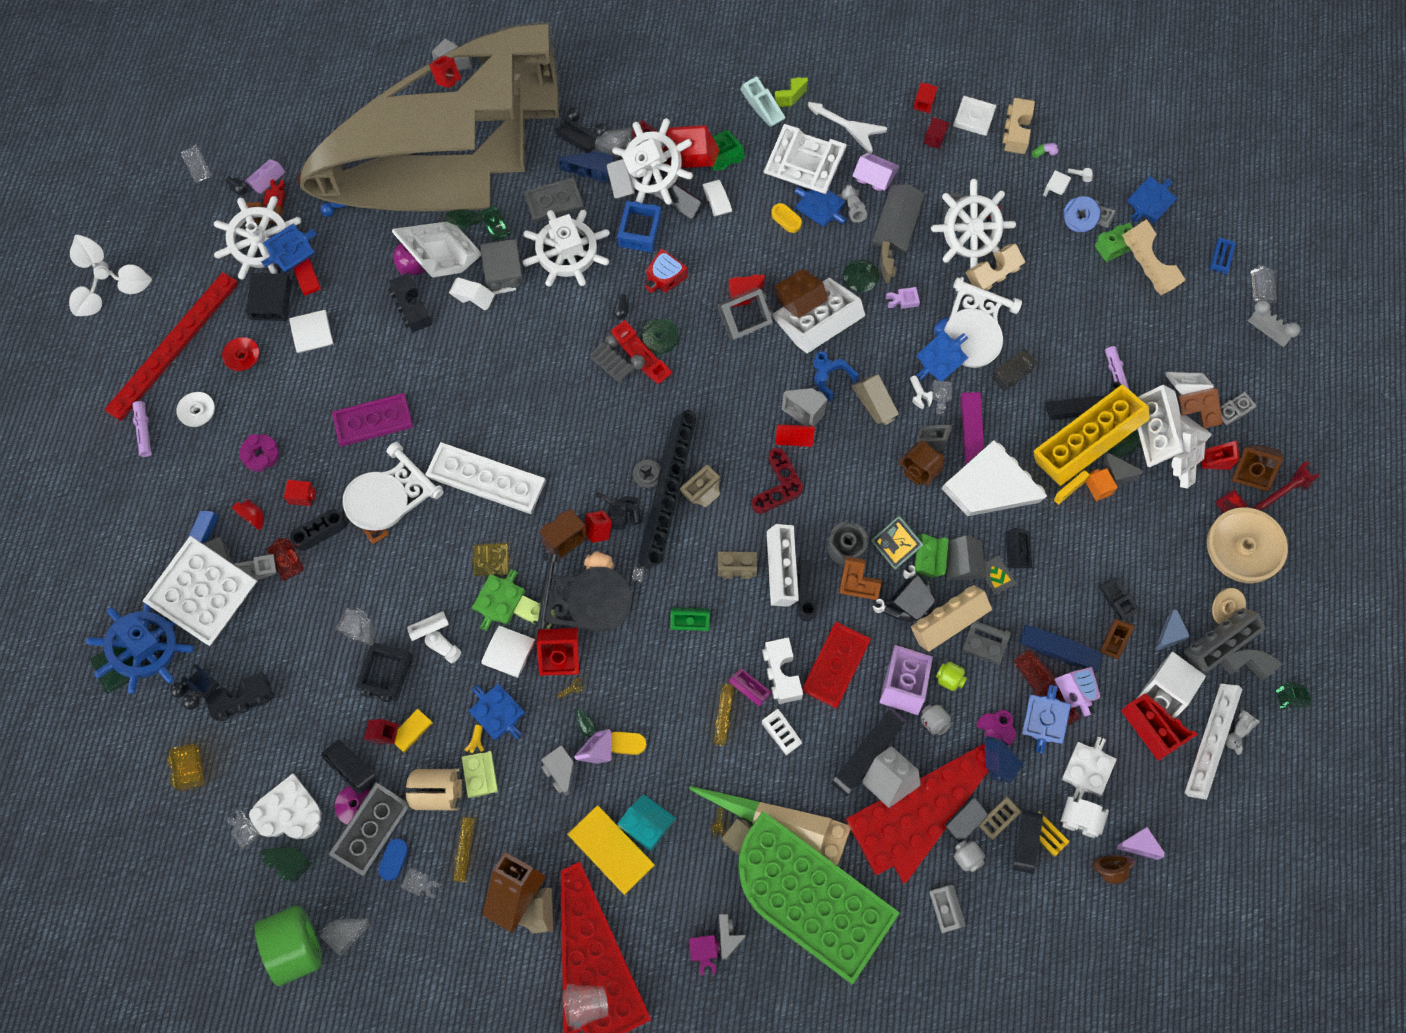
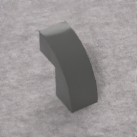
M1257 650L1235 652L1219 663L1230 675L1246 664L1261 681L1283 665L1275 657Z

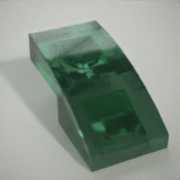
M496 205L479 212L493 241L510 235Z

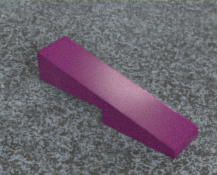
M981 392L962 393L960 397L965 466L984 450Z

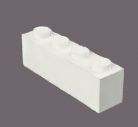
M775 524L767 530L771 605L789 607L799 600L794 526Z

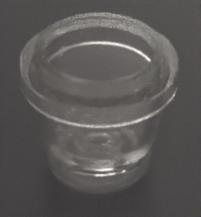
M569 984L566 990H563L565 1017L568 1026H572L573 1030L581 1029V1026L608 1016V1004L603 986H575V984Z

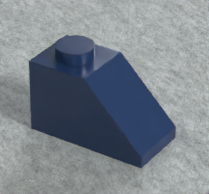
M990 736L985 738L986 768L992 773L991 777L997 782L1001 783L1004 781L1011 784L1023 766V762L1001 739Z

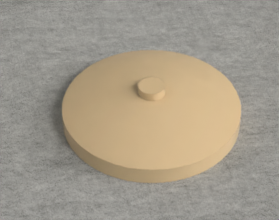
M1235 508L1223 513L1212 524L1207 536V549L1214 565L1224 575L1238 582H1263L1274 576L1282 568L1287 558L1288 544L1282 528L1272 517L1257 509Z

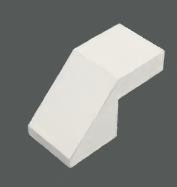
M461 278L455 279L449 291V294L461 302L465 303L470 300L483 310L489 308L495 295L483 285Z

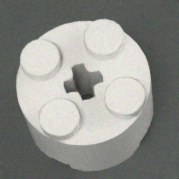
M1068 797L1061 818V822H1063L1062 827L1072 831L1083 830V835L1092 838L1102 835L1109 810H1102V806L1079 799V802H1073L1074 797Z

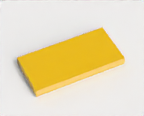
M598 805L568 833V836L624 895L655 866Z

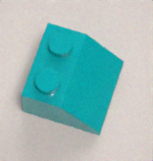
M643 794L627 810L618 822V827L652 852L676 818Z

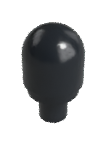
M226 178V183L229 184V188L238 195H244L247 192L248 186L244 181L239 178Z
M620 294L619 301H616L614 304L613 314L619 320L625 319L628 315L629 306L626 302V295Z

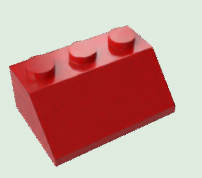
M706 125L671 127L667 129L666 136L672 139L676 145L687 139L692 141L691 146L680 151L682 159L681 168L714 166L720 150ZM663 143L661 148H662V151H663V153H664V152H666V151L669 150V149H668V147ZM670 157L664 163L671 166L672 158Z

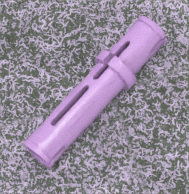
M1112 346L1105 349L1109 362L1108 368L1112 371L1114 381L1120 382L1129 389L1122 368L1123 361H1120L1117 347Z
M136 401L132 406L139 456L148 457L152 455L148 431L149 418L146 416L145 402Z

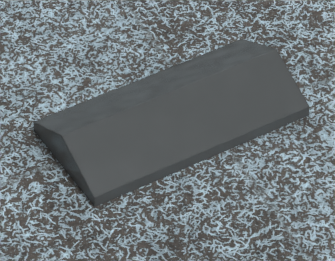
M891 184L872 244L882 247L883 241L890 242L889 249L906 254L925 193L910 184Z
M376 782L328 855L364 876L409 808L408 802Z

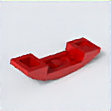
M626 320L611 330L612 335L630 358L634 355H641L644 358L645 364L641 370L659 385L673 373L661 359L658 360L637 337L636 331Z

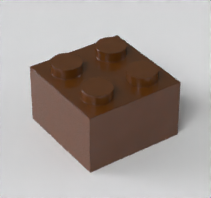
M805 269L797 271L774 286L779 304L797 318L802 317L828 300L824 283Z
M571 508L568 511L561 512L556 520L546 523L541 528V531H539L543 545L551 554L560 555V559L588 539L585 525Z

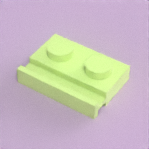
M488 751L487 753L462 757L468 798L497 793L498 787L492 752Z

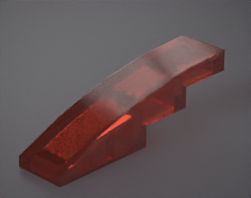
M1030 649L1014 660V663L1036 695L1047 696L1049 684H1052L1053 687L1054 685L1058 686L1055 683V677ZM1057 687L1055 698L1066 702L1059 687ZM1074 707L1070 709L1067 727L1081 717Z

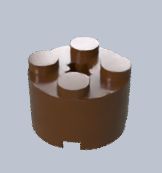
M921 440L920 443L914 444L900 459L899 465L904 467L905 471L903 473L913 483L917 485L923 483L925 486H928L943 470L945 458L940 452H936L926 441Z

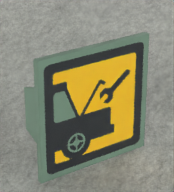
M900 515L871 540L894 570L924 545Z

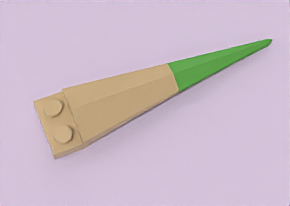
M692 786L689 787L691 791L753 824L761 812L764 811L836 866L839 865L851 830L849 825L823 816Z

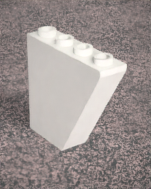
M992 441L941 488L967 516L1040 503L1047 496L1043 487L1036 484L1032 480L1031 475L1018 466L1017 460L1014 457H1010L1005 452V448L995 441Z

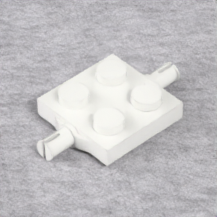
M1097 737L1094 747H1089L1080 742L1076 744L1062 780L1071 783L1076 788L1073 796L1074 801L1078 796L1076 802L1082 799L1084 792L1093 793L1099 797L1103 794L1117 760L1102 751L1106 742L1104 738L1101 741V737Z

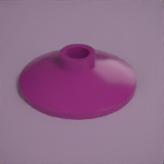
M348 786L338 794L335 801V813L340 821L348 825L370 792L369 788L359 795ZM356 800L357 805L355 807H351V802Z

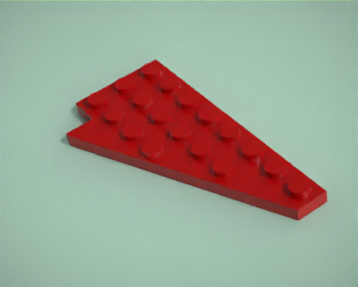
M985 743L921 777V785L890 808L879 800L845 819L875 875L894 867L902 883L909 880L946 830L945 823L965 804L989 770L986 768Z
M578 862L561 870L563 1033H579L583 1030L585 1033H628L651 1021L650 1015L581 863Z

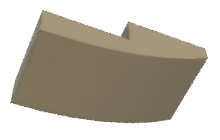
M883 241L880 266L885 282L890 283L891 277H895L896 266H893L894 259L891 258L890 242Z

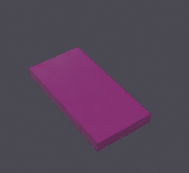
M405 393L332 412L340 447L414 428Z

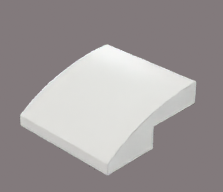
M326 310L289 318L297 353L334 345Z
M498 626L485 652L482 664L518 678L535 644V639Z

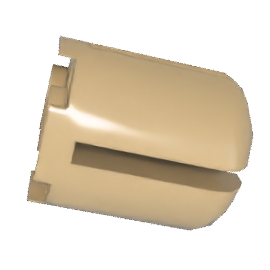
M416 769L412 771L407 779L406 788H446V791L407 792L406 800L409 806L414 810L457 811L459 807H455L457 798L462 797V779H458L456 773L460 770Z

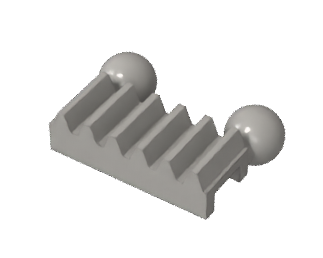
M1260 300L1255 304V312L1248 322L1279 345L1284 347L1292 337L1300 334L1301 328L1297 323L1283 325V319L1277 321V315L1270 316V304L1267 301Z

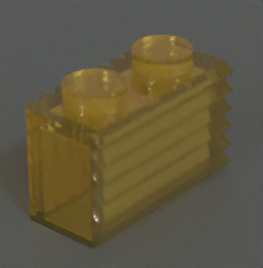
M191 743L169 749L170 754L167 756V762L169 767H172L173 773L170 776L172 787L183 792L204 786L199 746Z

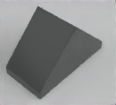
M951 424L921 426L915 442L926 441L935 451L943 453L953 426Z
M1109 453L1102 462L1104 469H1108L1117 486L1137 481L1143 470Z

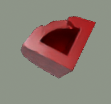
M245 499V502L242 504L237 502L231 507L239 517L257 530H261L264 525V514L256 504Z

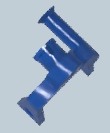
M821 351L818 352L819 355L816 354L814 359V368L818 371L814 377V383L818 387V391L822 392L830 402L833 400V392L826 387L829 373L837 369H844L854 383L858 382L859 374L842 359L831 362L827 358V354Z

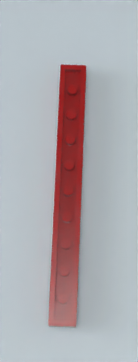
M224 272L218 276L104 410L119 421L126 417L133 408L132 404L143 397L238 285L237 280Z

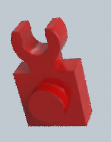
M271 179L270 185L272 189H266L263 205L268 206L270 198L275 196L278 199L276 205H280L283 208L285 183L281 180L280 184L276 185L275 180Z

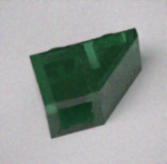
M294 847L263 849L260 852L264 856L263 861L271 868L275 866L279 870L278 876L285 882L289 879L295 883L312 864L310 860Z

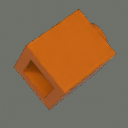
M1107 468L1101 471L1100 469L1092 471L1086 480V484L1096 501L1113 495L1118 488Z

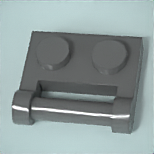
M976 620L970 625L962 652L1000 665L1011 631H1002ZM977 629L982 632L1001 638V642L998 643L996 641L975 634V631Z

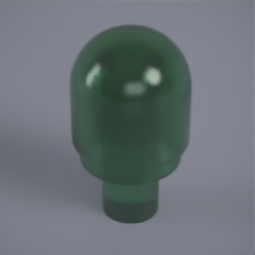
M583 709L575 712L579 719L577 726L581 733L586 737L594 735L596 725L589 715L586 716Z

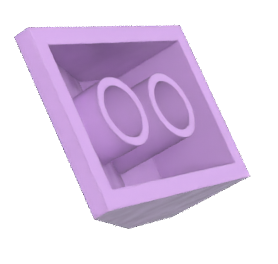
M895 645L879 703L918 715L925 701L933 657Z

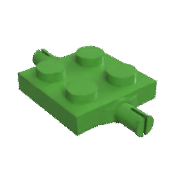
M511 569L506 579L489 575L472 606L474 611L481 613L485 617L480 626L481 629L487 631L492 621L501 622L506 625L509 624L517 604L526 592L525 589L513 583L518 574L515 570Z

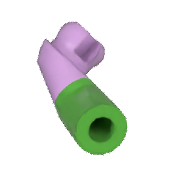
M1055 143L1041 144L1031 154L1037 159L1045 152H1049L1052 156L1057 154L1059 150Z

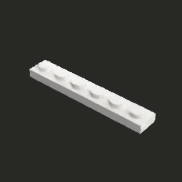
M1220 684L1185 790V794L1189 797L1207 800L1242 692L1240 686Z

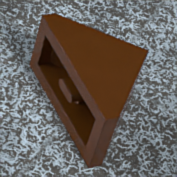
M1115 618L1108 626L1100 652L1119 659L1135 625Z

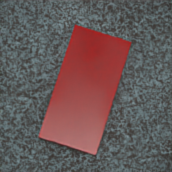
M835 622L802 687V692L837 709L871 638Z

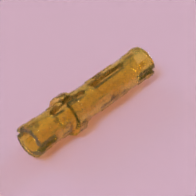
M722 684L718 716L714 722L716 727L713 743L716 745H726L727 731L730 728L729 716L734 686L731 684Z
M461 818L457 854L453 860L455 868L452 881L466 882L467 865L470 864L469 852L474 818Z

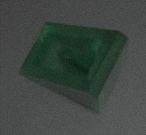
M1289 682L1276 690L1281 710L1312 705L1308 688L1305 685Z

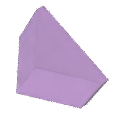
M610 729L595 732L574 756L575 759L595 764L611 761Z
M1147 827L1117 845L1119 850L1156 860L1164 857V851Z

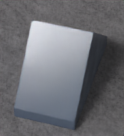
M1174 609L1167 616L1155 647L1156 650L1182 643L1190 637L1177 610Z

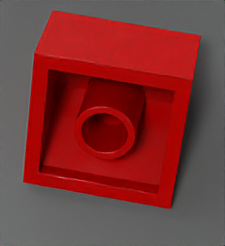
M578 628L538 629L537 653L539 676L579 674Z

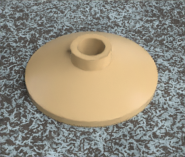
M1227 588L1216 596L1212 605V614L1214 620L1219 625L1222 621L1234 615L1237 610L1246 609V600L1242 592L1234 588Z

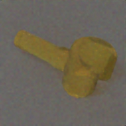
M574 679L572 686L557 694L558 698L560 699L572 692L580 693L584 685L576 687L575 684L579 683L581 679Z
M718 808L716 823L711 827L714 838H716L717 832H721L722 838L726 834L722 824L723 808Z

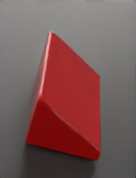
M778 424L776 429V445L812 447L815 427Z

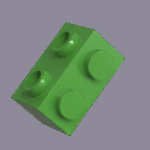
M1130 223L1120 224L1112 231H1105L1098 236L1095 247L1106 262L1131 251V248L1126 245L1122 236L1133 228Z

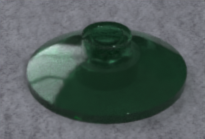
M453 210L445 215V219L461 229H466L469 226L478 224L481 221V215L471 210Z
M856 260L846 266L843 279L851 290L867 292L877 285L879 272L871 262Z

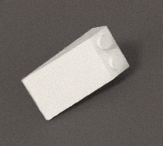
M1161 385L1139 396L1138 398L1149 406L1150 419L1138 428L1147 466L1152 467L1183 452L1180 409L1175 391L1165 385Z

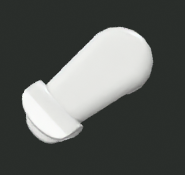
M433 631L426 635L425 644L445 656L444 658L450 663H454L460 657L461 651L446 640L438 631Z

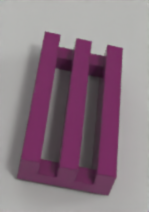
M742 668L728 681L759 707L772 694L771 691Z

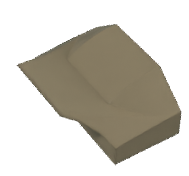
M706 465L680 488V492L691 503L707 507L720 495V476Z
M541 888L537 891L518 923L528 928L533 934L553 931L552 888Z

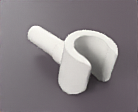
M1085 168L1083 171L1068 169V173L1082 176L1084 182L1092 181V170L1090 168Z

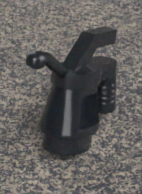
M599 492L596 493V497H602L611 504V511L608 516L612 521L611 528L624 530L628 524V512L633 514V523L635 525L641 524L640 508L625 503L637 504L638 498L625 496L613 502L606 495Z

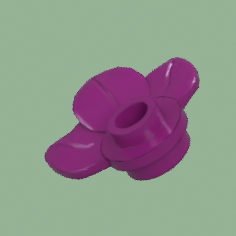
M999 710L995 714L987 713L977 721L976 727L985 730V738L987 736L998 738L1009 745L1016 738V731L1012 726L1013 716L1006 710ZM999 718H1005L1006 723L1002 724Z

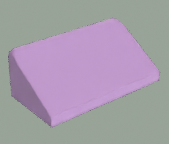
M269 159L245 182L257 193L261 194L271 186V179L276 181L285 173V170L279 162Z

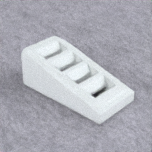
M779 709L762 720V725L785 755H788L802 744ZM777 718L779 721L771 726L770 723ZM783 725L784 728L780 730L778 733L774 731L778 727ZM788 732L789 735L786 736L784 739L781 740L779 738L784 733ZM793 738L794 742L786 747L784 744Z

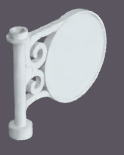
M957 277L953 288L958 293L944 331L954 340L962 333L968 337L960 346L969 358L961 365L971 368L983 367L991 363L1002 349L1003 335L997 321L1000 306L1009 307V312L1017 314L1022 305V300L1014 298L1013 301L963 282V277ZM964 295H969V296H971V297H966V298L962 301V305H963V307H964L965 309H964V310H961V311H959V312H957L962 296H964ZM987 299L997 303L994 305L992 302H988L985 307H990V310L984 308V301ZM972 300H973V301H974V305H969V304L967 303V301H968V302H972Z
M394 442L388 447L387 453L392 458L397 457L400 463L389 471L366 473L351 481L343 495V508L348 519L356 526L366 530H383L396 524L406 513L429 496L434 499L440 498L444 493L443 488L440 485L435 486L402 452L403 447L398 442ZM404 466L411 471L409 477H407V471L403 469ZM414 486L415 492H411L410 488ZM419 487H421L423 489V493L410 504H408L407 496L411 498L417 497L420 494Z

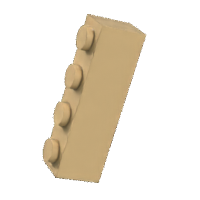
M973 585L965 589L960 595L951 598L943 606L936 608L928 616L919 619L911 628L918 644L927 651H931L990 612L992 608L985 591Z

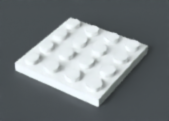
M190 536L144 598L143 602L211 646L258 581Z

